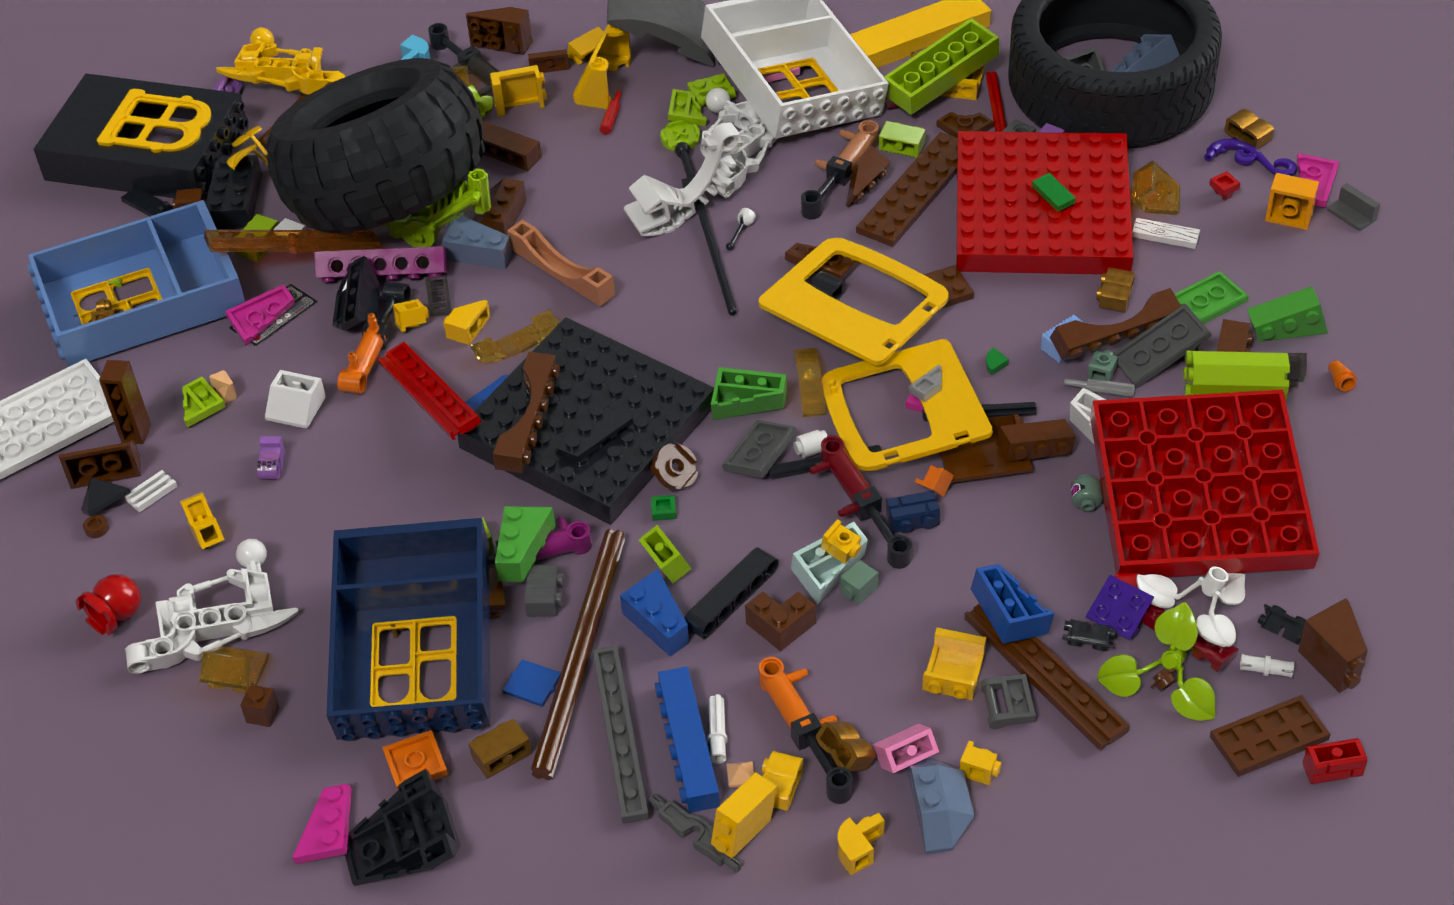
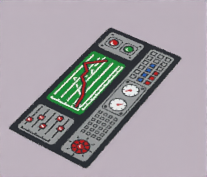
M289 284L286 288L294 298L295 304L250 343L258 346L316 304L317 300L294 285ZM233 326L229 327V329L238 334Z

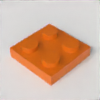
M432 730L382 747L397 791L399 790L397 788L399 784L424 769L429 771L433 780L448 776L447 768Z

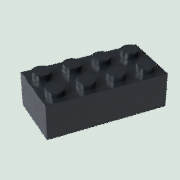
M246 155L236 165L235 170L227 164V160L231 156H217L206 201V207L217 230L244 229L248 222L253 219L262 178V170L257 155Z

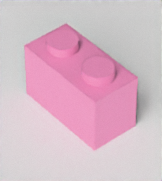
M919 723L873 744L881 768L891 773L900 771L939 752L931 728Z

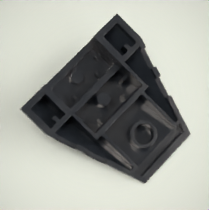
M427 769L420 771L397 786L399 790L388 801L384 799L378 804L380 808L369 819L365 817L348 833L345 859L354 886L431 870L455 857L461 845L445 798Z

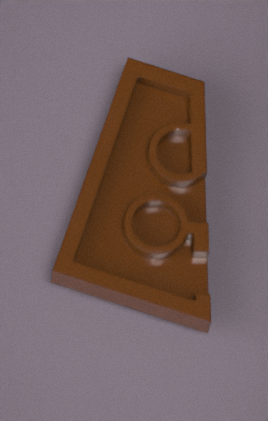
M796 243L785 252V260L797 265L816 246ZM834 255L814 273L824 270L844 279L861 263L856 260L852 261L851 258L842 255Z

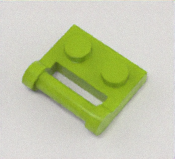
M724 73L687 83V90L693 92L695 100L699 103L700 107L706 104V95L714 88L725 89L729 93L730 99L736 98L735 89L731 86Z

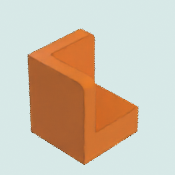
M930 465L924 480L916 478L915 483L926 490L934 491V493L944 497L954 475L941 467L937 468Z

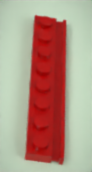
M405 342L387 351L385 357L381 358L379 356L377 358L379 364L452 440L456 439L455 436L461 433L463 435L482 423L479 416Z

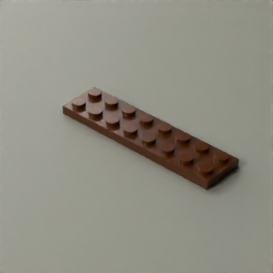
M939 132L856 226V233L894 247L957 174L958 138Z

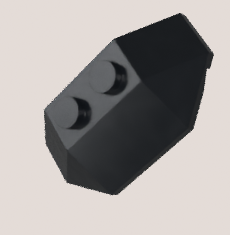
M366 256L350 263L346 269L347 274L342 279L336 294L332 324L335 328L347 330L362 326L368 320L369 313H374L377 318L380 284Z

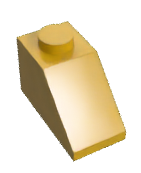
M482 300L454 308L449 316L445 317L443 322L446 338L470 345L491 317L488 301Z

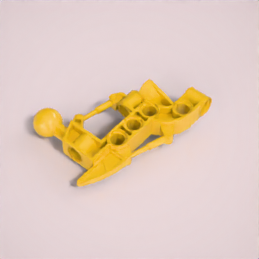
M263 27L252 31L250 35L251 44L243 45L234 61L235 67H216L217 73L232 79L252 82L253 84H273L286 87V91L298 90L309 95L345 77L339 71L321 70L323 48L314 47L313 51L307 48H303L301 51L279 49L274 43L272 32ZM278 52L295 56L294 58H269L278 55Z

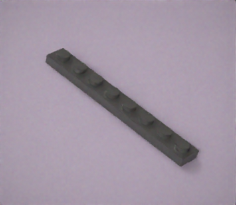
M618 646L593 649L622 823L649 819Z

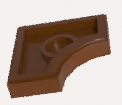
M950 112L937 120L936 126L950 136L958 138V131H988L994 127V121L980 112L967 116Z

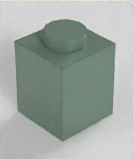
M859 560L840 577V592L846 599L860 605L878 589L879 572Z

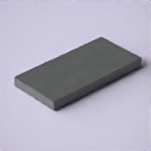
M1183 304L1113 354L1118 356L1117 366L1129 381L1135 384V388H1138L1184 356L1186 350H1193L1212 335L1186 304Z

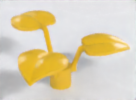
M261 126L250 129L232 143V146L236 147L244 144L247 139L251 138L256 144L232 155L227 160L230 168L235 170L238 162L250 152L255 153L268 165V152L254 136V134L262 130ZM257 146L264 153V156L256 150Z

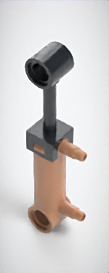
M862 121L858 126L857 133L840 130L839 135L850 140L846 147L837 157L832 156L828 162L818 159L815 161V166L826 170V181L818 191L807 190L802 193L801 214L804 218L810 220L819 218L822 215V198L832 185L837 183L845 186L851 179L853 167L859 158L871 146L875 148L878 145L879 126L875 121Z

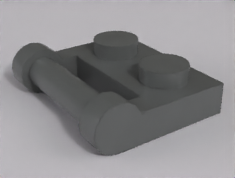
M1026 674L986 678L980 682L981 691L985 693L990 715L988 717L990 728L999 729L1004 725L1035 722L1036 714ZM997 689L1002 690L1006 713H999L994 692Z

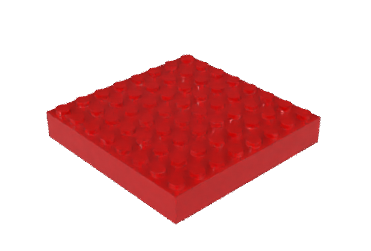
M958 131L956 267L960 272L1102 275L1107 273L1109 267L1132 271L1133 242L1127 134ZM1050 173L1076 198L1075 204L1057 212L1032 187V181Z
M1283 389L1094 400L1092 402L1090 421L1116 573L1129 572L1140 573V575L1157 574L1165 577L1207 575L1211 567H1220L1227 573L1315 568L1320 553Z

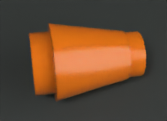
M1338 360L1332 361L1329 364L1328 369L1336 389L1347 392L1356 386L1355 373Z

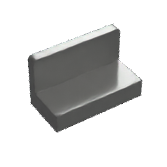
M1346 183L1341 186L1339 199L1329 205L1327 211L1356 230L1361 231L1377 220L1380 203Z

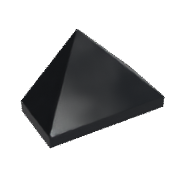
M90 478L81 510L84 514L91 516L131 493L129 488L118 484Z

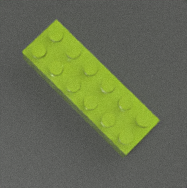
M970 18L884 76L889 83L886 97L910 115L914 114L999 55V37Z

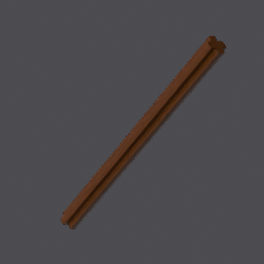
M607 529L605 531L531 767L533 771L532 776L537 779L543 777L546 780H551L553 778L625 542L624 533L620 530L614 532L612 529Z

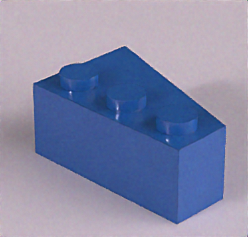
M996 564L976 568L971 591L1003 644L1048 634L1054 612L1050 609L1045 610L1038 604V598L1033 594L1028 595L1020 588L1021 583L1001 565Z
M658 569L620 595L622 614L670 657L689 644L688 625Z

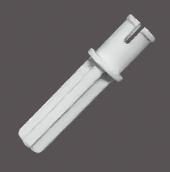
M716 694L709 698L710 734L707 736V742L710 744L711 762L721 764L726 761L725 744L728 742V736L725 734L724 699L721 695Z

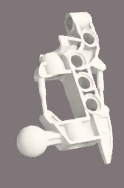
M714 88L708 92L705 101L707 108L711 112L719 113L718 120L707 131L702 133L701 153L706 157L708 147L705 145L704 140L711 139L713 129L720 123L731 122L736 127L742 129L739 133L744 141L742 147H737L735 151H729L736 163V167H729L732 172L731 177L721 174L726 182L724 187L711 181L718 194L728 198L735 190L742 186L746 180L747 173L759 170V164L765 155L766 149L772 147V144L778 138H774L748 101L735 104L731 102L730 95L725 89ZM757 151H759V153H758V155H757V157H756L755 159H754V158H750V157H751L752 155H754Z
M246 539L237 546V561L246 569H229L227 576L212 581L208 580L193 586L187 583L177 590L176 597H170L169 601H157L156 608L161 637L133 643L125 648L128 671L139 674L151 670L166 669L181 663L186 658L200 661L204 654L218 649L239 637L247 640L249 637L266 633L299 613L298 608L273 611L267 573L261 570V565L265 562L267 556L264 544L257 539ZM228 580L229 583L245 590L246 602L201 609L196 608L194 593L210 588L212 585ZM227 637L202 648L197 644L198 641Z

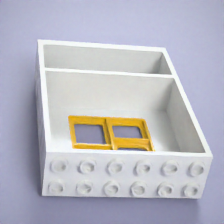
M729 0L705 5L701 38L775 139L882 115L889 83L823 0ZM811 66L819 77L798 81L790 69ZM782 72L794 89L775 93L762 75ZM825 85L831 93L810 97L805 88ZM794 97H801V98H802V99H799V100H794V101L785 102V103H783V102L781 101V100H784V99H789V98H794Z

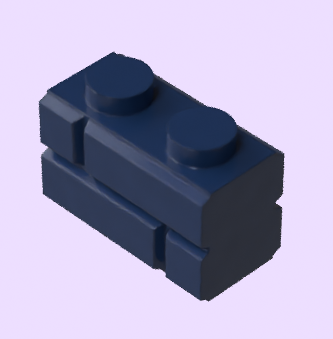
M934 491L886 499V515L892 533H907L912 529L918 528L930 529L940 524V508Z

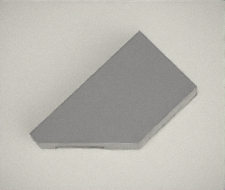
M936 366L909 385V393L926 402L942 390L941 366Z

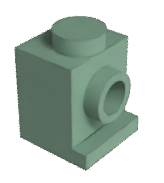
M1108 350L1096 351L1088 366L1087 380L1089 378L1112 381L1117 367L1118 356H1115ZM1095 372L1105 373L1106 376L1097 375Z

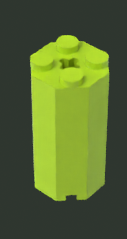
M1186 350L1185 363L1188 367H1183V381H1187V384L1184 386V395L1283 389L1285 400L1287 399L1289 390L1287 373H1290L1288 353Z

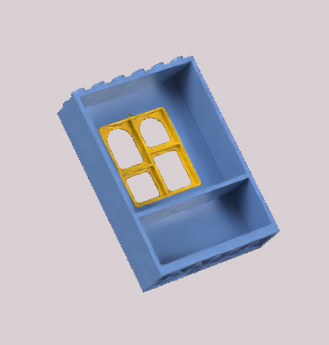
M204 200L28 255L31 263L27 264L41 307L56 347L61 346L57 348L61 361L66 359L68 367L84 359L91 361L225 317L226 310L245 302L238 275ZM147 277L153 290L118 301L113 290L117 284L109 285V282L120 278L121 284ZM104 291L107 299L111 301L114 311L124 310V312L91 322V312H96L97 310H84L80 307V302L90 294ZM151 299L158 300L133 309V306Z

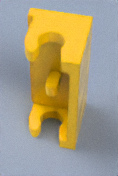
M598 26L569 42L568 58H571L578 65L582 64L583 62L580 59L594 51L604 31Z

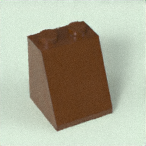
M1346 598L1305 621L1298 650L1339 693L1347 688L1353 689L1360 683L1361 673L1365 666L1368 652L1350 603Z

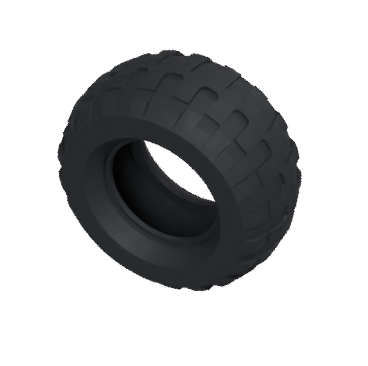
M412 58L385 63L351 74L322 87L304 97L280 115L273 124L265 142L268 152L269 175L280 200L292 213H295L302 224H305L308 228L328 233H347L377 227L401 219L435 203L468 179L469 172L476 169L485 151L482 118L473 93L448 64L428 58Z

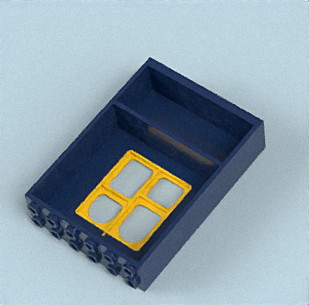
M482 518L334 530L326 716L337 740L351 741L355 738L364 737L376 739L387 735L401 737L411 733L421 734L430 730L432 732H455L458 729L480 730L483 727H490L489 542ZM451 626V647L449 649L420 650V633L423 627ZM408 628L410 630L409 662L398 665H379L380 632L383 630ZM450 660L451 686L448 693L439 699L424 697L420 691L421 663L425 661ZM409 675V691L404 699L396 703H387L379 697L378 681L380 677Z

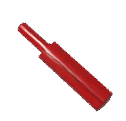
M621 91L616 92L613 101L609 102L599 128L600 132L604 135L611 133L620 109Z

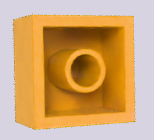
M1276 173L1270 190L1265 221L1308 230L1313 215L1319 181Z

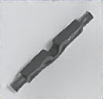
M656 794L650 797L648 803L658 810L659 818L669 825L679 837L684 838L694 831L699 832L693 840L695 850L704 854L719 866L725 863L735 873L741 870L743 867L742 862L735 857L730 858L726 854L719 852L711 845L713 829L705 819L697 815L688 814L672 800L666 803Z

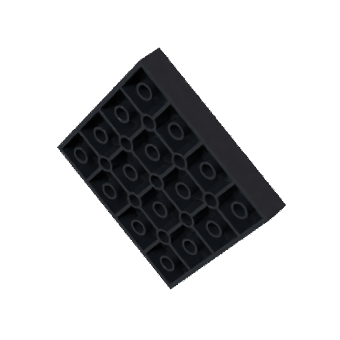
M565 317L532 351L555 355L556 365L560 366L558 378H554L553 394L548 396L547 412L542 414V427L537 429L536 445L531 447L530 463L525 465L523 473L505 472L612 525L655 476L650 469L655 453L667 444L682 445L711 412L714 387ZM526 358L474 411L482 423L463 435L461 433L457 434L460 449L494 465L493 452L499 436L519 422L530 403L531 394L525 385L523 374ZM592 402L633 417V425L628 428H622L613 439L608 438L599 444L600 448L579 463L562 457L557 453L558 446Z

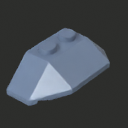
M932 758L923 759L906 768L925 853L952 851L957 841L962 837L974 819L964 771Z

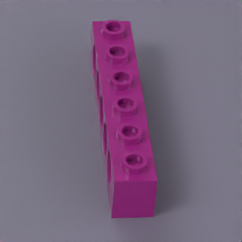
M444 246L314 252L316 278H322V282H335V278H344L347 274L346 269L348 265L363 256L368 258L377 279L378 276H386V280L399 279V275H407L408 279L421 278L420 274H429V278H440L442 273H447V251ZM423 257H427L429 260V266L425 269L419 266V261ZM401 258H405L408 262L404 270L398 267V261ZM380 259L386 261V267L382 271L378 270L376 266ZM340 260L343 263V269L337 273L334 269V264Z

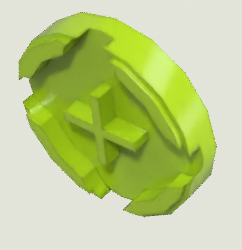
M685 120L670 122L660 132L662 145L671 151H675V146L680 142L688 143L691 150L701 140L698 126L694 123L693 125L688 124V121Z

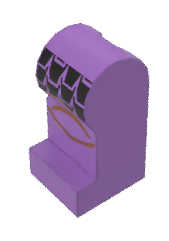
M262 436L259 442L261 448L257 462L258 478L260 480L279 479L285 456L281 436Z

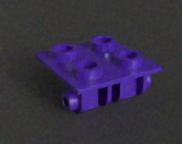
M1109 575L1085 618L1097 624L1111 625V628L1116 629L1115 633L1130 640L1132 636H1137L1140 630L1138 625L1152 603L1154 596Z

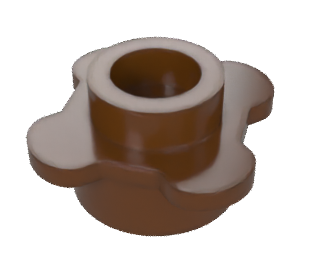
M1165 668L1159 671L1153 677L1155 682L1150 687L1152 689L1157 687L1160 692L1170 687L1177 680L1172 674L1175 668L1170 669L1168 672Z

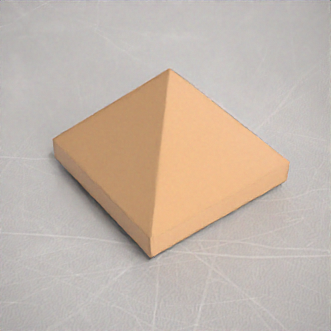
M753 761L727 764L729 788L740 787L754 774Z

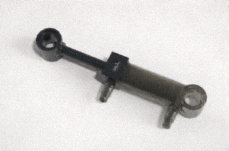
M435 23L429 26L428 32L431 47L435 50L448 48L457 55L458 63L451 67L455 73L462 71L467 76L472 74L483 82L486 86L477 92L480 97L493 92L490 73L500 71L481 57V52L474 46L462 50L450 41L445 24Z

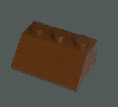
M504 178L489 189L490 211L483 214L475 213L472 220L508 235L507 230L514 226L526 202L524 181Z
M135 441L59 455V460L71 489L88 486L90 478L112 482L141 476L140 455Z

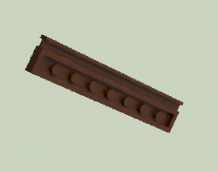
M980 604L973 607L972 611L965 612L964 619L982 637H987L986 641L1020 674H1026L1027 680L1100 751L1103 749V746L1111 744L1129 731V725L1037 637L1003 644Z

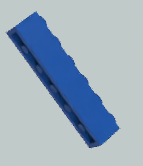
M688 666L658 672L659 682L654 683L657 698L662 697L663 703H659L662 719L667 718L668 722L664 724L666 739H672L673 743L669 745L671 760H676L678 765L674 766L675 778L677 782L681 781L683 786L679 788L681 803H687L689 813L719 807V791Z

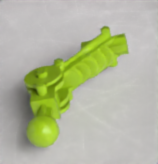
M484 169L470 171L468 182H462L461 186L445 197L413 214L380 226L389 227L390 236L397 239L403 238L413 247H431L438 238L439 230L444 228L446 224H450L453 219H458L460 214H466L468 208L471 207L477 214L490 211L491 200L488 173L484 172Z

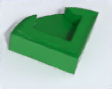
M994 347L990 349L986 356L987 371L991 375L1008 366V358Z

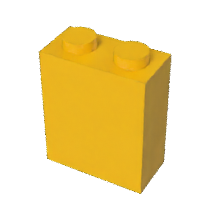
M755 772L716 809L711 845L730 858H733L771 821L777 786Z

